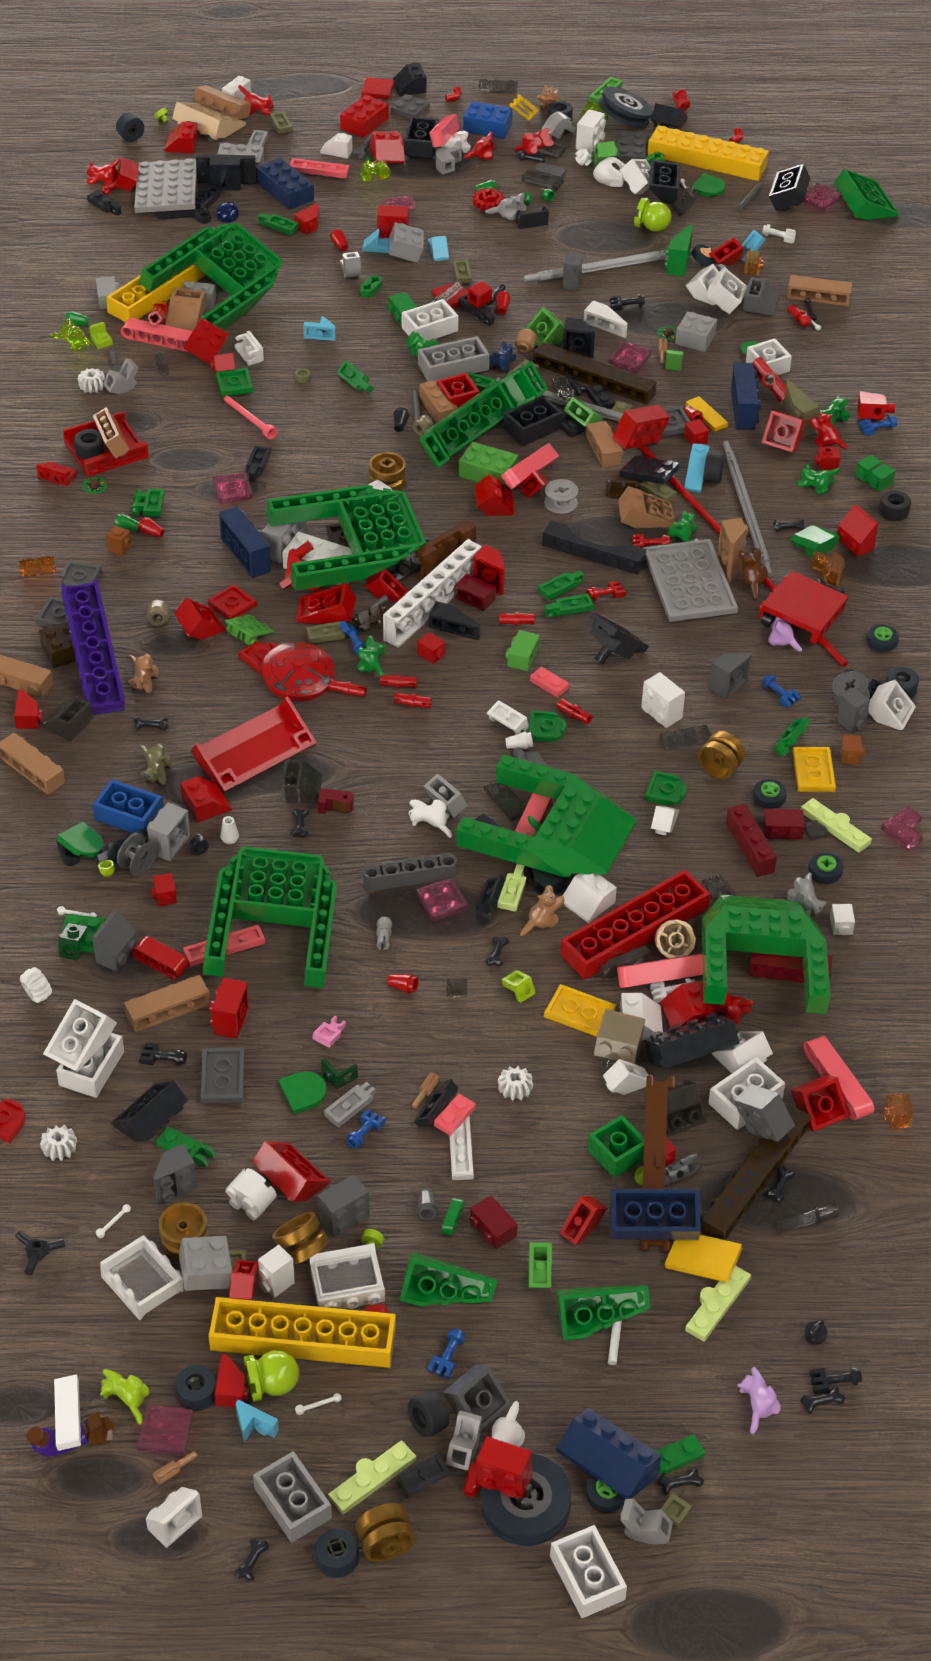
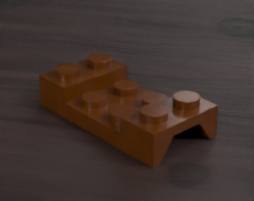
M465 520L428 541L426 545L415 551L421 562V569L415 572V576L423 580L467 539L476 543V526L469 520Z

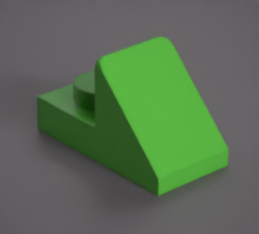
M667 350L665 368L681 371L684 352Z
M529 1242V1287L551 1288L552 1243Z

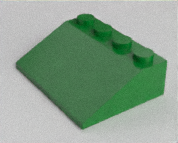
M844 168L835 180L834 184L837 187V191L841 193L843 200L847 202L848 207L853 211V215L856 218L872 220L895 217L900 214L878 181Z

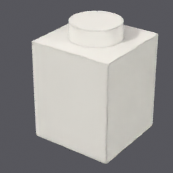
M832 904L830 921L833 935H853L855 919L852 904Z

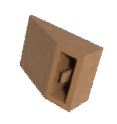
M175 287L171 295L165 325L193 331L207 307L206 292Z
M629 486L618 499L621 523L634 528L670 527L671 524L675 523L672 504L667 500L657 498L652 494H647Z

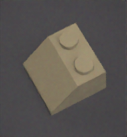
M605 1009L597 1035L594 1055L615 1061L621 1059L635 1064L639 1056L646 1019Z

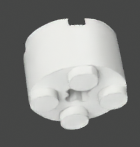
M244 1168L225 1190L231 1198L229 1200L231 1206L237 1210L242 1208L252 1220H256L277 1195L272 1186L268 1188L264 1184L266 1179L249 1168L246 1171Z

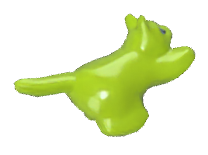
M104 1369L102 1373L107 1378L101 1381L100 1395L103 1396V1399H107L111 1395H117L130 1408L137 1423L141 1425L143 1418L138 1407L143 1403L144 1398L149 1395V1388L136 1376L129 1375L125 1379L114 1371Z

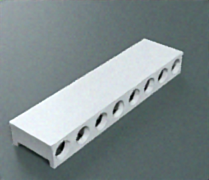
M467 539L383 614L384 641L399 648L429 620V613L436 601L447 604L454 598L455 584L466 573L473 576V556L482 546Z

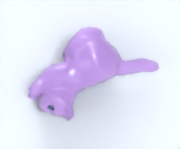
M776 617L771 624L772 632L768 642L773 646L791 644L795 650L801 652L802 648L793 637L791 623Z
M755 1367L751 1369L752 1376L747 1375L737 1385L741 1388L740 1393H748L751 1396L753 1410L751 1434H754L758 1429L760 1418H767L772 1414L777 1415L781 1409L776 1393L771 1386H766L763 1377Z

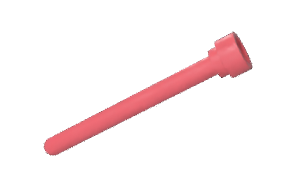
M229 396L224 397V401L259 427L266 438L273 439L276 436L277 429L274 426L264 424Z

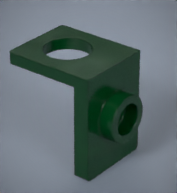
M68 923L59 936V957L79 960V942L86 933L87 926ZM64 946H71L74 949V953L68 954L64 950Z
M325 1057L321 1059L324 1078L328 1082L331 1081L337 1090L358 1078L357 1064L338 1073ZM353 1072L349 1078L344 1079L348 1073Z

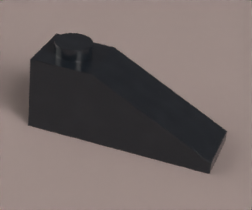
M435 602L429 613V628L475 640L480 639V624L453 605Z

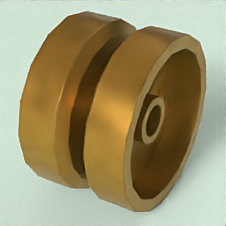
M383 452L374 455L369 462V484L378 479L389 486L392 491L402 490L406 483V462L404 458L393 452Z
M718 731L700 749L697 759L699 765L707 774L716 779L725 780L730 778L745 760L746 751L744 745L734 735Z
M187 1202L176 1203L169 1206L161 1214L159 1233L164 1252L170 1257L179 1260L182 1238L208 1237L207 1218L200 1207Z
M307 1212L294 1217L280 1226L272 1235L276 1245L284 1248L293 1258V1265L313 1257L329 1243V1238L324 1229H318L320 1223L314 1212Z
M389 1503L374 1507L360 1516L355 1523L359 1539L363 1541L362 1548L369 1561L383 1562L397 1558L411 1549L416 1542L412 1526L408 1524V1515L401 1504Z

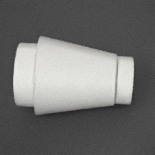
M525 731L505 738L507 749H529V747H533L531 732L526 733Z
M231 816L223 818L220 833L221 840L226 844H233L239 838L234 818Z

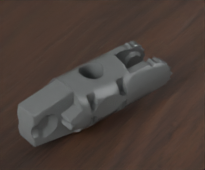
M697 1152L665 1166V1187L702 1170L701 1165L698 1164L687 1166L699 1158Z

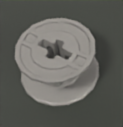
M565 479L549 482L545 487L547 495L544 501L545 507L549 511L558 514H566L575 510L578 505L576 496L579 490L577 485Z

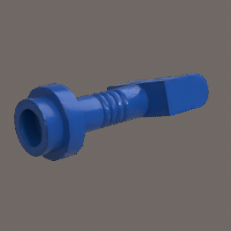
M890 415L887 420L874 423L867 419L860 421L859 426L864 435L869 436L875 434V429L889 426L890 429L897 426V418Z
M342 621L340 627L351 638L355 645L353 651L358 655L359 648H365L366 643L359 640V632L356 627Z
M773 675L765 676L762 681L766 689L771 687L781 696L779 702L786 708H789L801 699L800 694L794 689L787 692L775 682L776 678Z
M367 1109L360 1118V1122L363 1125L357 1132H351L348 1135V1145L354 1149L361 1147L366 1133L371 1128L379 1131L384 1125L386 1118L381 1116L378 1119L379 1114L373 1113L371 1116L372 1111Z
M453 1328L452 1331H449L447 1338L450 1341L442 1357L434 1355L427 1371L433 1372L437 1365L436 1375L441 1376L445 1368L447 1370L444 1378H450L455 1368V1363L450 1362L452 1354L457 1345H462L465 1341V1334L461 1330Z

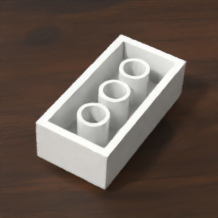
M298 532L282 552L283 568L287 569L289 550L292 548L297 549L307 540L312 544L314 550L302 557V562L352 554L348 547Z

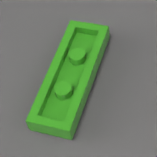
M613 77L608 78L589 96V101L599 105L598 101L602 96L604 88H621L623 81Z

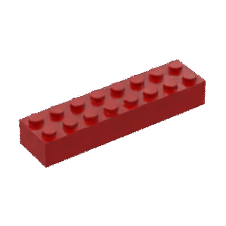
M683 870L561 939L560 955L586 980L654 941L656 931L663 923L675 919L686 922L706 911L709 907L710 893L686 870Z

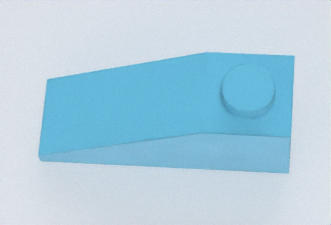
M693 444L684 486L687 491L701 493L707 452H709V446Z

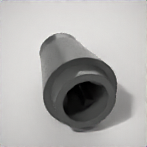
M422 1188L419 1190L416 1213L422 1220H431L436 1216L438 1208L432 1190L430 1188Z

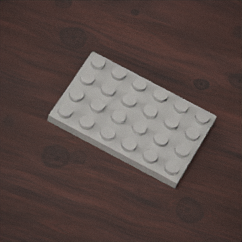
M196 159L158 160L156 162L144 161L138 163L140 174L137 175L139 181L136 182L135 213L195 209Z
M711 539L644 547V549H647L646 561L669 622L738 612V606Z

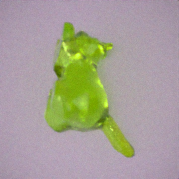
M71 319L64 321L59 333L53 332L49 334L50 338H63L66 341L72 342L70 347L75 348V352L84 347V344L91 345L89 340L83 335L82 330Z

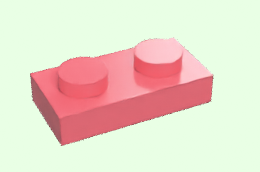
M542 666L530 675L532 683L557 698L569 689L567 681Z
M458 1094L434 1120V1126L452 1136L476 1109V1103Z

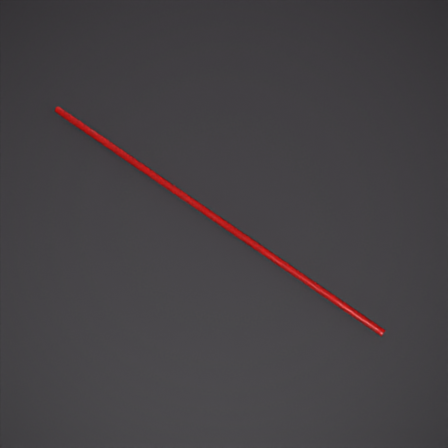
M646 446L638 447L647 458H656ZM672 476L669 479L671 484L720 535L721 526L684 486ZM767 576L764 583L774 592L776 585ZM823 636L819 643L843 668L846 667L848 662Z

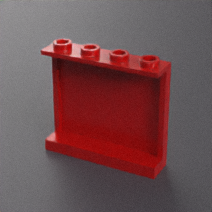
M125 411L112 414L130 449L121 457L115 458L106 444L104 454L86 460L76 455L74 446L75 435L86 429L99 431L95 420L63 430L65 445L87 477L149 458L147 442L139 440L126 421Z
M791 571L788 576L783 577L781 584L776 585L774 592L769 593L767 600L761 603L759 619H762L766 612L811 632L810 642L817 644L844 611L848 596Z

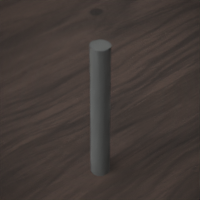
M756 184L738 204L737 209L741 211L762 186Z
M418 390L413 391L414 422L420 417Z

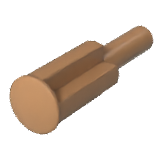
M661 338L658 341V354L660 355L661 364L665 363V355L667 354L668 341L665 338Z
M429 1073L420 1086V1093L412 1104L413 1109H417L424 1097H428L440 1081L437 1074Z
M193 1451L177 1462L172 1460L152 1473L156 1483L161 1485L180 1473V1468L197 1458V1453Z

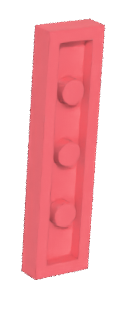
M292 158L290 166L299 173L347 178L350 170L349 165L295 158Z
M259 925L230 933L227 955L265 944V937ZM207 940L183 947V953L189 960L190 967L204 963Z

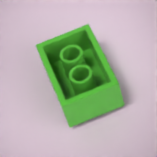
M472 442L459 460V477L479 482L490 474L494 478H498L507 487L501 475L518 464V455Z

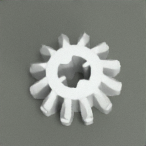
M86 368V371H81L78 375L80 390H84V393L90 392V394L103 390V387H105L103 385L104 373L99 369Z
M38 968L28 969L20 976L21 985L34 1002L44 1001L51 995L52 989L50 984Z
M509 1066L508 1070H502L498 1078L499 1092L503 1093L504 1098L511 1097L512 1102L515 1098L522 1100L523 1096L528 1097L533 1089L532 1076L526 1068L520 1070L519 1066L516 1069Z
M55 1125L54 1129L47 1128V1133H42L41 1149L46 1157L50 1156L52 1161L56 1158L62 1161L64 1156L70 1158L71 1153L76 1151L77 1137L74 1135L72 1128L67 1129L65 1125L59 1128Z

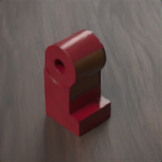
M320 788L318 814H326V810L339 811L344 814L353 811L354 795L351 792Z

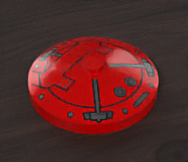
M289 642L275 647L266 655L262 665V677L268 689L281 698L288 696L291 701H308L322 696L329 690V684L335 675V667L331 657L321 648L305 642Z

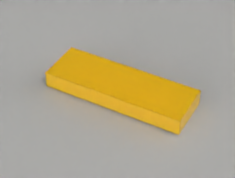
M698 396L686 401V406L689 405L703 413V422L714 432L728 427V422L701 397Z

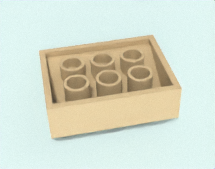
M176 102L172 118L178 121L177 124L186 121L197 122L199 133L203 135L208 134L210 138L215 140L226 138L246 125L245 121L199 103Z

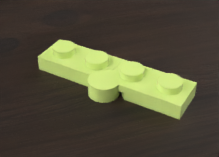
M814 798L801 806L800 810H803V814L858 853L871 844L872 838L850 824V818L847 814H836Z
M735 1265L728 1283L719 1281L714 1288H703L700 1293L702 1305L686 1325L685 1331L705 1342L750 1281L751 1274Z
M401 1440L374 1461L367 1458L361 1459L356 1464V1474L328 1494V1499L344 1515L416 1461V1455Z

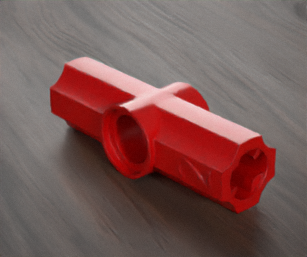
M162 301L153 305V310L148 315V320L152 325L166 322L169 309L168 301Z
M761 356L752 362L754 370H757V376L779 402H783L785 384ZM769 375H772L774 378L772 384L768 382Z

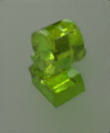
M367 160L361 164V177L365 183L371 180L372 173H376L379 179H385L390 175L391 170L385 161H379L376 164L375 161L370 162Z

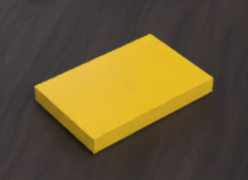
M793 747L792 753L798 792H835L836 784L830 747Z
M560 984L544 1012V1017L597 1037L605 1009L615 1011L616 1004Z
M703 1235L699 1236V1240H675L666 1259L665 1268L728 1283L742 1251V1244Z

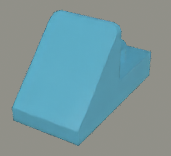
M377 229L364 240L363 251L389 253V238H379V229Z
M753 230L742 244L743 258L741 260L745 263L762 256L757 250L766 239L757 231Z
M446 236L428 239V246L433 260H449Z
M324 316L321 317L320 323L304 322L305 339L336 340L335 325Z
M237 1400L236 1411L244 1442L254 1428L264 1436L269 1435L275 1438L279 1431L278 1419Z

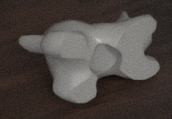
M525 193L503 199L497 207L490 208L485 212L487 214L499 213L503 218L510 221L515 220L517 210L525 212L527 206L524 204Z
M808 873L804 879L800 877L795 879V888L789 889L787 900L798 901L809 915H817L822 911L826 902L817 899L811 882L812 873Z

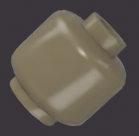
M161 600L150 602L146 609L147 621L153 626H163L169 619L168 605Z

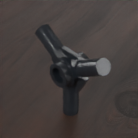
M18 1231L15 1236L25 1245L29 1259L24 1271L27 1275H33L37 1262L48 1255L49 1251L65 1247L63 1238L47 1242L31 1239L22 1231Z

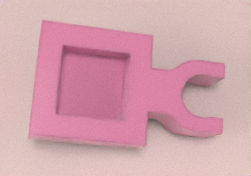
M334 1016L330 1024L323 1022L313 1032L312 1039L330 1048L340 1038L346 1021L343 1020L342 1023L338 1024L336 1023L337 1016Z

